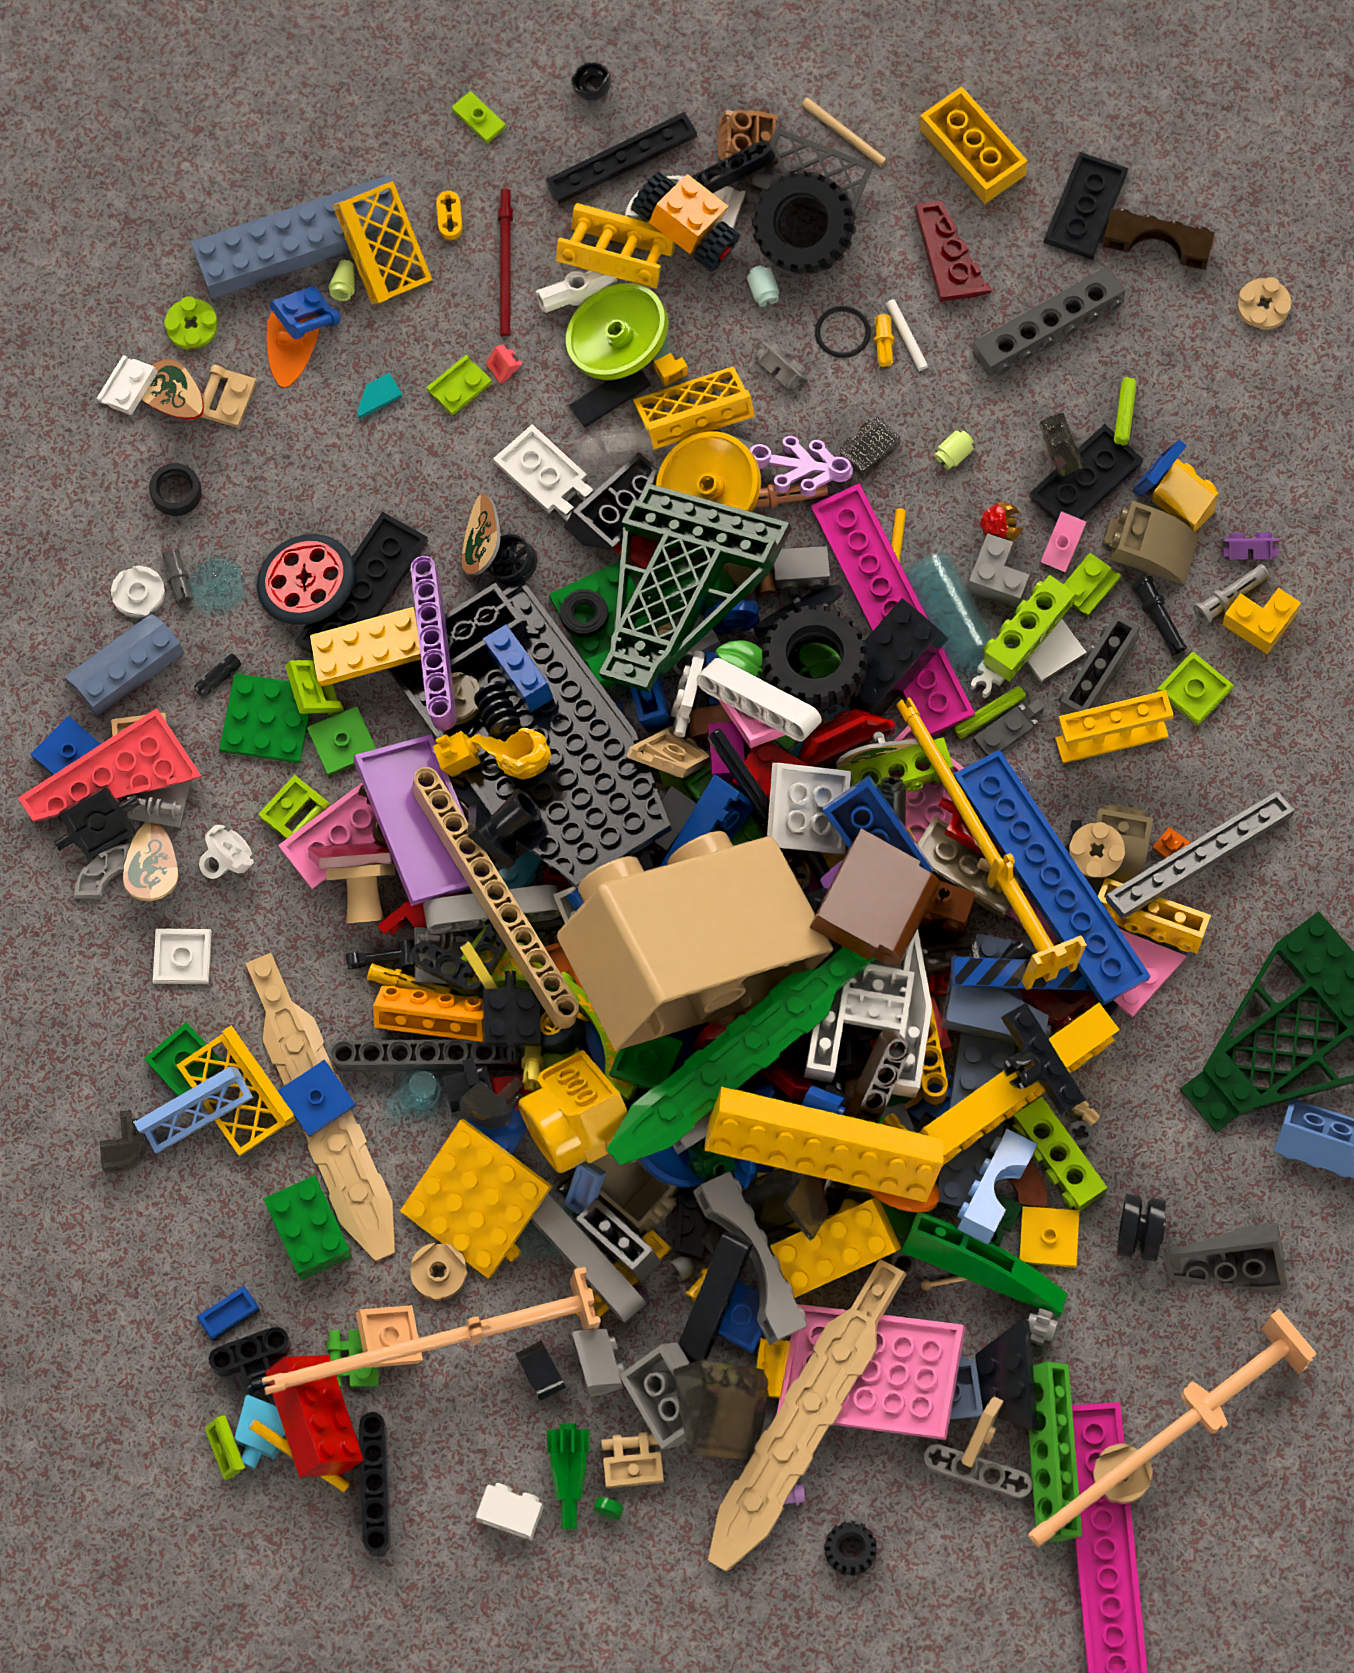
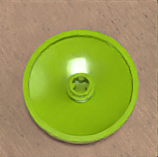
M620 283L605 287L588 297L573 314L566 332L568 354L580 371L595 379L615 380L634 374L651 362L663 346L668 332L667 311L658 296L645 286L634 283Z

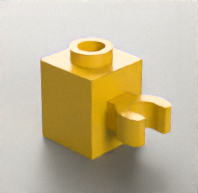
M460 731L451 737L445 734L436 739L438 744L434 745L433 749L440 768L452 778L461 774L462 771L481 763L478 752H480L478 743L472 742L471 738Z

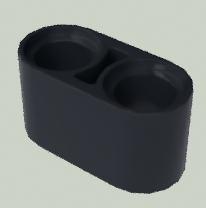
M541 1340L515 1353L540 1401L566 1388Z

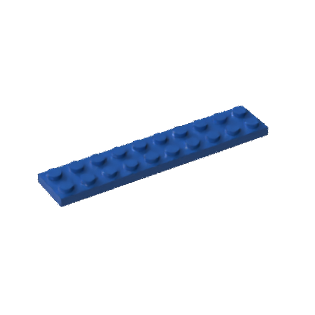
M1001 750L954 773V777L973 810L1002 855L1011 853L1014 857V873L1059 941L1064 943L1079 936H1082L1087 945L1077 968L1102 1006L1147 982L1151 977Z

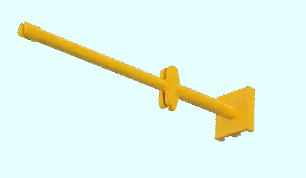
M907 698L906 703L902 699L897 703L896 707L904 721L910 726L991 867L987 877L988 885L991 888L996 887L998 893L1004 892L1038 953L1032 955L1022 978V983L1026 990L1031 989L1035 979L1043 977L1046 982L1056 979L1059 970L1068 967L1070 973L1075 971L1087 945L1082 936H1079L1059 945H1053L1013 876L1014 857L1009 853L1004 855L1003 859L1001 858L921 720L920 713L912 699Z

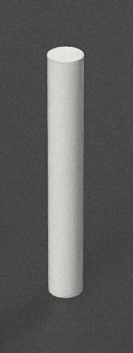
M894 299L888 301L885 305L918 370L921 371L928 368V364Z

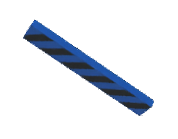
M952 957L951 986L1026 989L1022 983V978L1030 960ZM1068 967L1060 969L1056 979L1046 982L1043 977L1035 979L1031 988L1041 990L1092 991L1078 968L1070 973Z

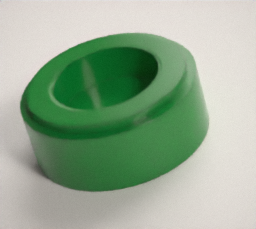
M604 1497L597 1498L593 1507L597 1514L615 1520L621 1518L624 1509L617 1501Z

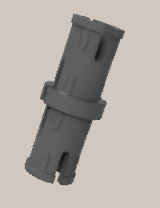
M172 549L174 558L172 560L170 551L167 550L162 556L169 573L167 579L172 584L176 603H183L182 592L186 602L192 601L193 596L187 582L189 576L187 570L183 568L179 549Z

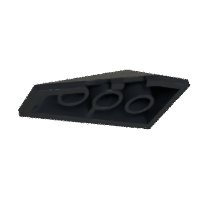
M638 452L572 511L564 528L582 545L611 550L623 539L624 526L621 522L632 500H639L646 484L653 483L659 469Z

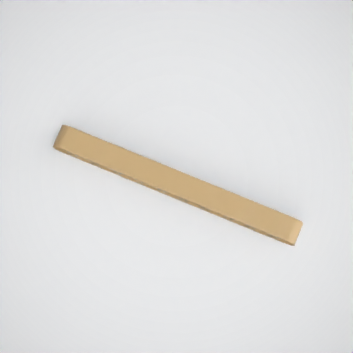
M430 767L420 768L414 775L412 786L415 799L552 1023L562 1029L570 1028L574 1025L579 1010L577 999L486 851L468 837V822L438 773ZM420 782H428L431 786L424 787L420 785ZM434 804H441V805H443L445 808H444V809H437V808H435L433 805H434ZM454 826L459 831L451 832L447 827ZM469 849L473 853L468 855L462 853L460 850ZM482 871L487 876L479 877L476 876L475 872ZM497 894L501 899L493 900L488 895ZM507 916L513 918L515 921L512 923H507L502 918ZM519 939L526 940L529 944L526 946H521L516 941ZM538 962L543 968L535 969L530 964ZM552 985L557 991L549 992L544 987ZM566 1008L571 1014L563 1015L559 1012V1009Z

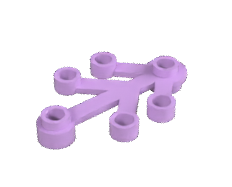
M785 437L782 444L783 451L787 454H794L798 459L771 455L769 447L762 444L754 445L750 449L757 460L759 469H764L767 465L794 469L784 475H777L774 478V489L779 493L787 492L791 483L813 472L822 473L813 479H804L801 482V494L805 497H812L816 494L818 487L832 480L836 482L847 481L853 474V467L850 461L844 457H834L825 448L824 442L820 440L810 442L808 454L799 444V440L796 437ZM813 458H821L824 463L816 462Z

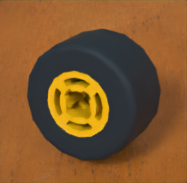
M540 1005V1046L552 1054H566L574 1050L584 1036V1021L576 1018L574 1025L570 1028H559L552 1023L545 1009ZM566 1008L559 1009V1012L563 1015L571 1014Z

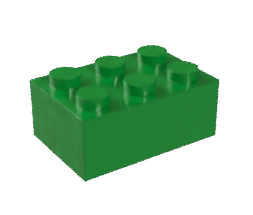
M315 1175L263 1198L300 1281L352 1257Z

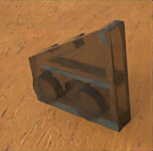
M924 926L918 927L926 976L951 973L952 957L979 958L976 939L964 936L957 937L952 933L944 931L940 935L926 931Z

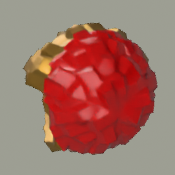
M998 502L996 505L988 508L983 513L980 522L984 535L987 536L988 533L1011 542L1015 541V538H1018L1024 527H1015L1017 525L1016 517H1010L1011 514L1020 513L1018 508L1005 502Z

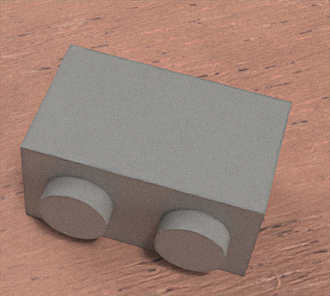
M827 546L781 549L774 563L775 588L788 592L791 588L808 587L810 590H820L829 585L830 574Z

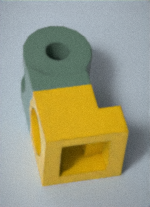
M665 339L660 351L650 362L664 387L688 375V368L682 357L678 360L674 359L668 349L667 339Z

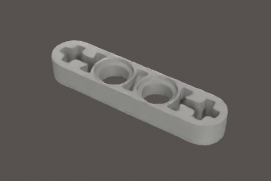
M934 1444L929 1446L924 1453V1464L932 1472L1015 1499L1026 1498L1032 1491V1479L1022 1471L978 1457L972 1466L971 1473L961 1475L956 1471V1464L963 1459L964 1452ZM936 1451H940L941 1457L949 1460L950 1454L954 1455L951 1471L945 1470L948 1465L947 1463L938 1462L937 1466L933 1465L932 1459L928 1457L929 1454L934 1455ZM995 1469L998 1471L1000 1480L996 1484H988L983 1478L986 1470ZM1005 1473L1011 1474L1008 1480L1017 1482L1019 1478L1024 1479V1485L1028 1486L1027 1490L1022 1489L1020 1493L1015 1492V1486L1008 1483L1006 1489L1001 1488L1005 1479Z

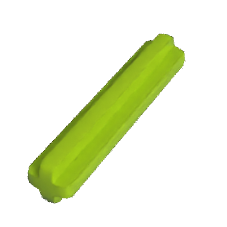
M1125 377L1121 382L1114 442L1117 445L1125 446L1130 440L1137 385L1134 378Z
M1016 686L976 711L975 716L954 725L953 730L959 739H964L1026 699L1025 692L1020 686Z

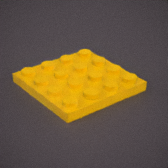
M462 1119L458 1122L400 1212L442 1244L454 1246L456 1250L460 1251L468 1264L489 1279L496 1272L553 1186L465 1119Z

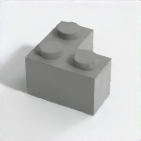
M987 533L969 579L968 592L1014 608L1019 606L1027 590L1030 574L1007 567L1012 554L1013 542Z

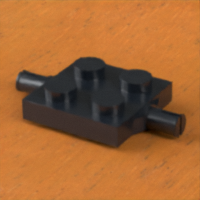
M108 785L101 787L59 812L61 819L67 827L68 834L54 840L57 849L61 851L63 848L74 843L82 850L87 860L93 858L135 833V829L128 819L127 812L141 805L136 795L121 803L114 797Z
M509 970L504 972L505 987L500 989H483V1046H499L506 1049V1065L511 1066L513 1055L514 1066L518 1065V1049L525 1046H540L541 1044L540 1001L532 989L516 987L517 972H511L510 981Z

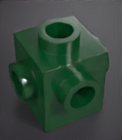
M705 1139L688 1148L690 1160L688 1161L689 1168L695 1176H700L705 1182L736 1169L734 1157L705 1151Z

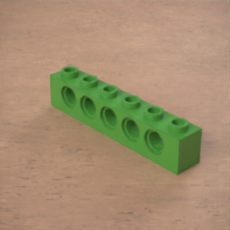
M1044 1362L1033 1366L1038 1430H1028L1036 1527L1043 1521H1047L1079 1496L1068 1364ZM1081 1514L1059 1529L1047 1541L1062 1542L1082 1537Z

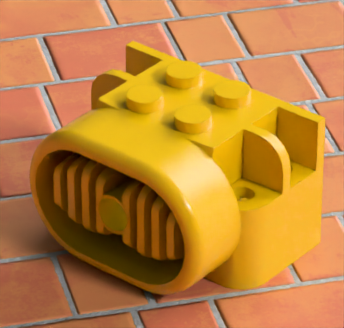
M581 1050L540 1072L537 1076L540 1089L521 1098L518 1102L521 1116L535 1144L558 1173H564L585 1161L590 1164L609 1154L606 1149L628 1113L620 1092L585 1051Z

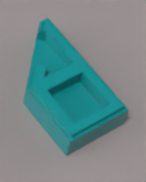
M390 373L366 385L357 411L359 419L403 397L402 392Z

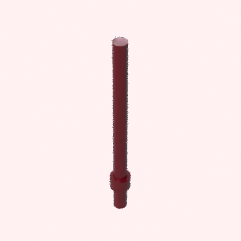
M504 188L500 190V208H498V221L500 222V336H510L511 221H513V208H511V190Z

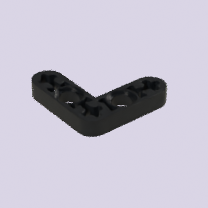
M492 923L488 925L474 948L478 956L484 950H490L494 953V957L490 962L483 963L490 976L507 950L500 936L496 940L497 947L499 948L497 949L493 945L496 939L494 932L496 929ZM420 942L412 948L411 958L415 966L420 970L469 994H477L483 990L484 986L477 974L478 982H472L468 985L466 978H472L475 975V971L468 960L465 961L428 942ZM428 951L429 956L436 960L435 967L433 962L427 958L420 961L418 954H425ZM450 961L456 964L453 973L443 974L441 972V966L445 962Z

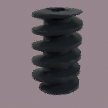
M491 682L477 691L474 702L478 707V712L489 736L505 742L511 734H515L523 728L520 725V719L516 717L517 712L513 708V702L509 699V693L506 691V686L503 682Z

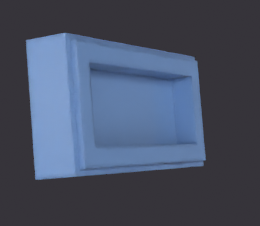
M585 1161L577 1165L564 1206L580 1215L595 1199H598L606 1171L592 1162L589 1164Z

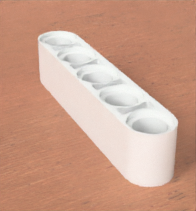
M715 658L696 677L698 686L707 694L797 741H803L822 721L819 712L814 707L720 658Z

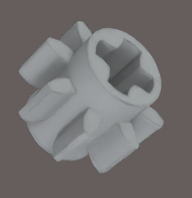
M1040 1308L1038 1315L1030 1313L1028 1321L1031 1343L1043 1346L1044 1340L1052 1342L1058 1321L1051 1319L1053 1312Z

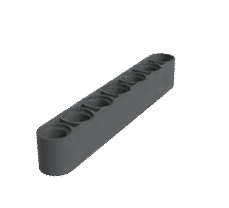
M463 1039L347 1040L334 1044L331 1049V1058L335 1067L344 1072L464 1071L462 1060L470 1058L474 1059L476 1067L487 1066V1070H517L521 1068V1059L525 1052L524 1047L518 1049L520 1053L518 1065L513 1066L512 1060L510 1066L506 1065V1049L499 1046H483V1042ZM486 1050L492 1053L491 1057L487 1060L477 1058L481 1051ZM375 1051L380 1054L375 1061L365 1059L369 1052ZM399 1051H404L408 1054L406 1059L402 1061H396L393 1057ZM426 1051L436 1053L432 1060L426 1061L421 1058ZM454 1051L464 1053L463 1057L455 1061L449 1058L450 1054ZM342 1052L352 1054L350 1059L344 1062L339 1061L337 1058Z

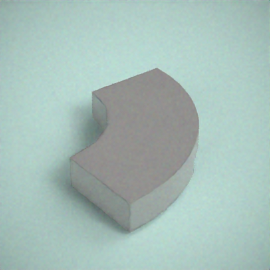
M130 844L110 847L98 854L96 858L84 867L75 885L74 899H102L104 888L109 881L124 872Z

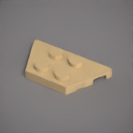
M673 725L631 746L626 755L629 759L681 778L706 766L710 758L691 738H687L685 741L682 737L675 736Z

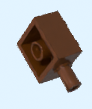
M939 881V886L918 929L923 931L934 929L940 931L943 937L951 940H956L957 937L963 939L974 909L976 893Z

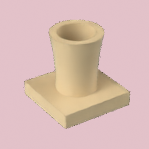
M395 864L326 869L327 880L346 879V923L384 920L378 893L377 876L396 875Z

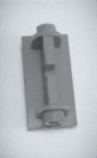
M764 341L763 344L767 348L757 352L755 356L758 359L757 362L771 374L779 367L781 370L775 378L788 390L790 388L793 391L797 390L801 385L799 380L801 378L808 379L803 373L806 369L795 359L790 362L784 356L787 352L779 344L774 342L771 345Z

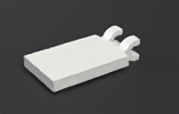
M533 425L528 427L493 458L494 463L548 514L553 509H556L558 514L566 521L574 510V507L568 501L576 494L584 501L594 492L590 486L584 483L588 479L587 474Z

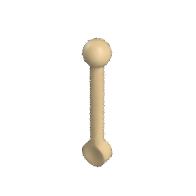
M955 1276L935 1281L923 1280L921 1288L928 1291L934 1286L968 1279Z

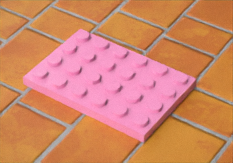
M797 1304L805 1313L807 1326L800 1332L791 1335L784 1383L777 1413L783 1405L784 1397L793 1381L799 1378L814 1352L813 1347L826 1325L847 1310ZM883 1315L877 1324L876 1352L862 1376H858L841 1405L843 1409L833 1425L946 1440L965 1326Z

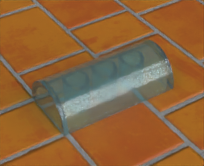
M947 552L935 553L922 558L908 567L904 573L928 620L948 638V641L942 648L952 668L984 655L983 649L992 636L950 554Z

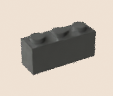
M597 1199L576 1218L584 1232L641 1283L661 1264L654 1250Z

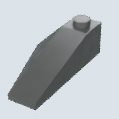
M1278 1223L1245 1227L1164 1252L1169 1280L1204 1284L1208 1279L1223 1281L1224 1288L1231 1289L1233 1282L1250 1284L1249 1291L1252 1292L1287 1289L1283 1245Z

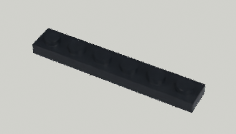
M684 111L547 178L546 184L559 205L696 138L697 131Z

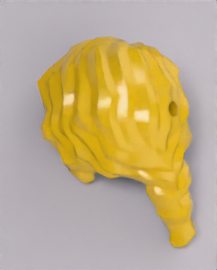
M521 728L515 734H511L505 742L501 739H495L491 736L484 737L479 734L471 738V741L478 743L482 750H486L490 755H494L498 767L504 773L518 779H528L538 775L546 769L550 761L551 752L545 737L533 729Z

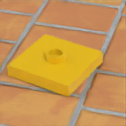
M1023 1206L1019 1259L1032 1265L1076 1268L1079 1210Z

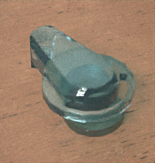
M416 1070L409 1073L403 1078L399 1090L385 1100L384 1104L387 1112L392 1116H399L411 1110L426 1111L437 1104L441 1096L439 1081L432 1073L425 1070ZM438 1087V1094L435 1100L432 1101L436 1088Z

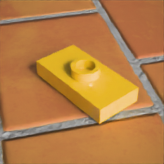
M760 1338L753 1391L754 1396L781 1398L790 1348L789 1341L781 1340L769 1345L766 1338Z

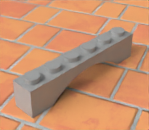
M728 1172L701 1184L693 1193L705 1217L718 1223L727 1231L753 1242L749 1258L755 1269L759 1285L757 1321L769 1345L800 1332L807 1326L805 1313L800 1306H797L793 1298L792 1287L787 1280H784L780 1272V1263L777 1257L771 1254L767 1246V1237L763 1230L758 1228L754 1220V1211L745 1202L741 1194L742 1188L739 1181L733 1178L731 1172Z

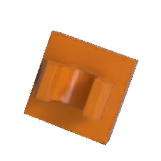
M1169 827L1154 844L1152 850L1165 859L1191 842Z

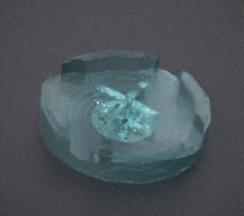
M215 557L208 559L209 561L198 565L191 575L190 586L193 596L200 605L208 609L221 610L228 608L239 600L244 591L245 581L242 572L234 562L226 558Z

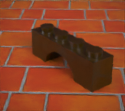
M1111 209L1103 247L1129 253L1136 244L1142 241L1160 240L1169 244L1176 251L1180 265L1206 270L1215 232L1201 226H1186L1179 221L1160 220L1152 215L1142 216L1133 214L1126 209Z

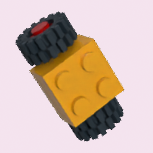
M658 171L639 190L630 209L689 254L702 244L698 248L694 259L710 272L715 271L730 254L731 250L734 249L735 244L740 238V234L722 221L728 205L688 174L676 185Z

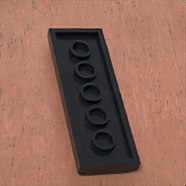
M382 512L352 556L355 578L349 597L342 607L331 616L322 621L305 625L295 640L296 645L313 654L310 635L378 617L410 570L412 562L420 555L428 543V537Z

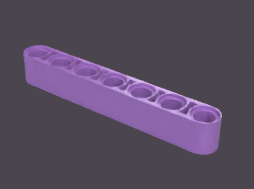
M420 556L411 564V576L426 706L434 727L438 730L446 731L455 725L457 715L441 580L433 559L428 556Z

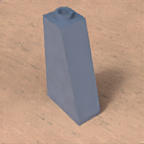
M950 973L940 1027L1017 1044L1001 1017L1025 1003L998 988L951 986ZM1028 1005L1049 1039L1051 1033V1025H1047L1049 1016Z

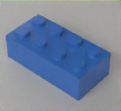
M870 775L823 806V812L848 848L859 831L863 829L921 861L920 867L929 872L933 871V866Z

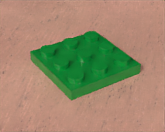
M621 560L549 594V598L559 617L560 607L564 599L571 592L589 589L597 592L605 599L609 610L608 621L605 628L598 635L590 638H579L568 632L585 664H587V659L611 649V637L615 631ZM630 575L628 577L626 608L636 590ZM580 605L574 611L575 619L582 623L591 621L595 615L594 609L589 605ZM648 616L637 619L634 625L635 628L649 623ZM652 630V631H649V632H647V633H645V634H648V635H649V634L653 633L654 631Z
M234 674L219 747L220 752L301 763L310 713L299 714L290 681Z

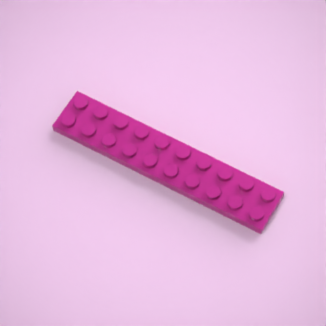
M860 483L811 506L872 631L901 598L927 618ZM941 647L903 691L906 700L907 698L912 699L931 737L975 716V712Z
M1120 1402L1072 1405L1079 1495L1095 1484L1093 1472L1095 1463L1101 1453L1110 1446L1124 1444ZM1102 1496L1080 1513L1082 1537L1075 1538L1087 1672L1148 1673L1131 1504L1112 1503Z

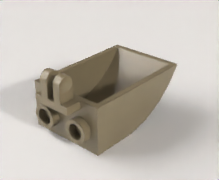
M1132 500L1127 508L1121 509L1118 520L1110 519V523L1105 530L1106 535L1103 537L1102 544L1113 548L1110 559L1185 585L1199 536L1187 524L1176 517Z
M1113 804V806L1105 805L1104 809L1098 808L1096 823L1103 822L1116 829L1121 835L1125 847V856L1120 868L1106 878L1124 884L1144 872L1154 819L1148 817L1147 812L1140 811L1138 808ZM1095 843L1092 844L1090 855L1092 857L1097 855L1101 858L1103 856V845L1097 846ZM1086 877L1094 892L1099 894L1105 878Z
M607 1154L592 1162L606 1171L598 1199L639 1235L644 1230L649 1232L655 1225L658 1226L676 1206L677 1198L675 1195L677 1194V1186L669 1185L655 1178L643 1167L639 1160L620 1166Z

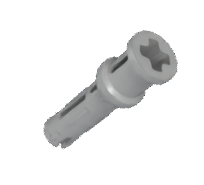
M1259 564L1224 590H1215L1211 593L1210 598L1193 606L1195 614L1205 625L1210 624L1212 618L1221 612L1226 613L1240 593L1245 595L1265 580H1268L1270 578L1268 570L1264 565Z

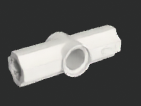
M573 271L565 277L564 281L537 290L536 298L539 307L545 313L568 304L580 306L592 294L605 287L618 284V281L615 277L594 271L585 273Z

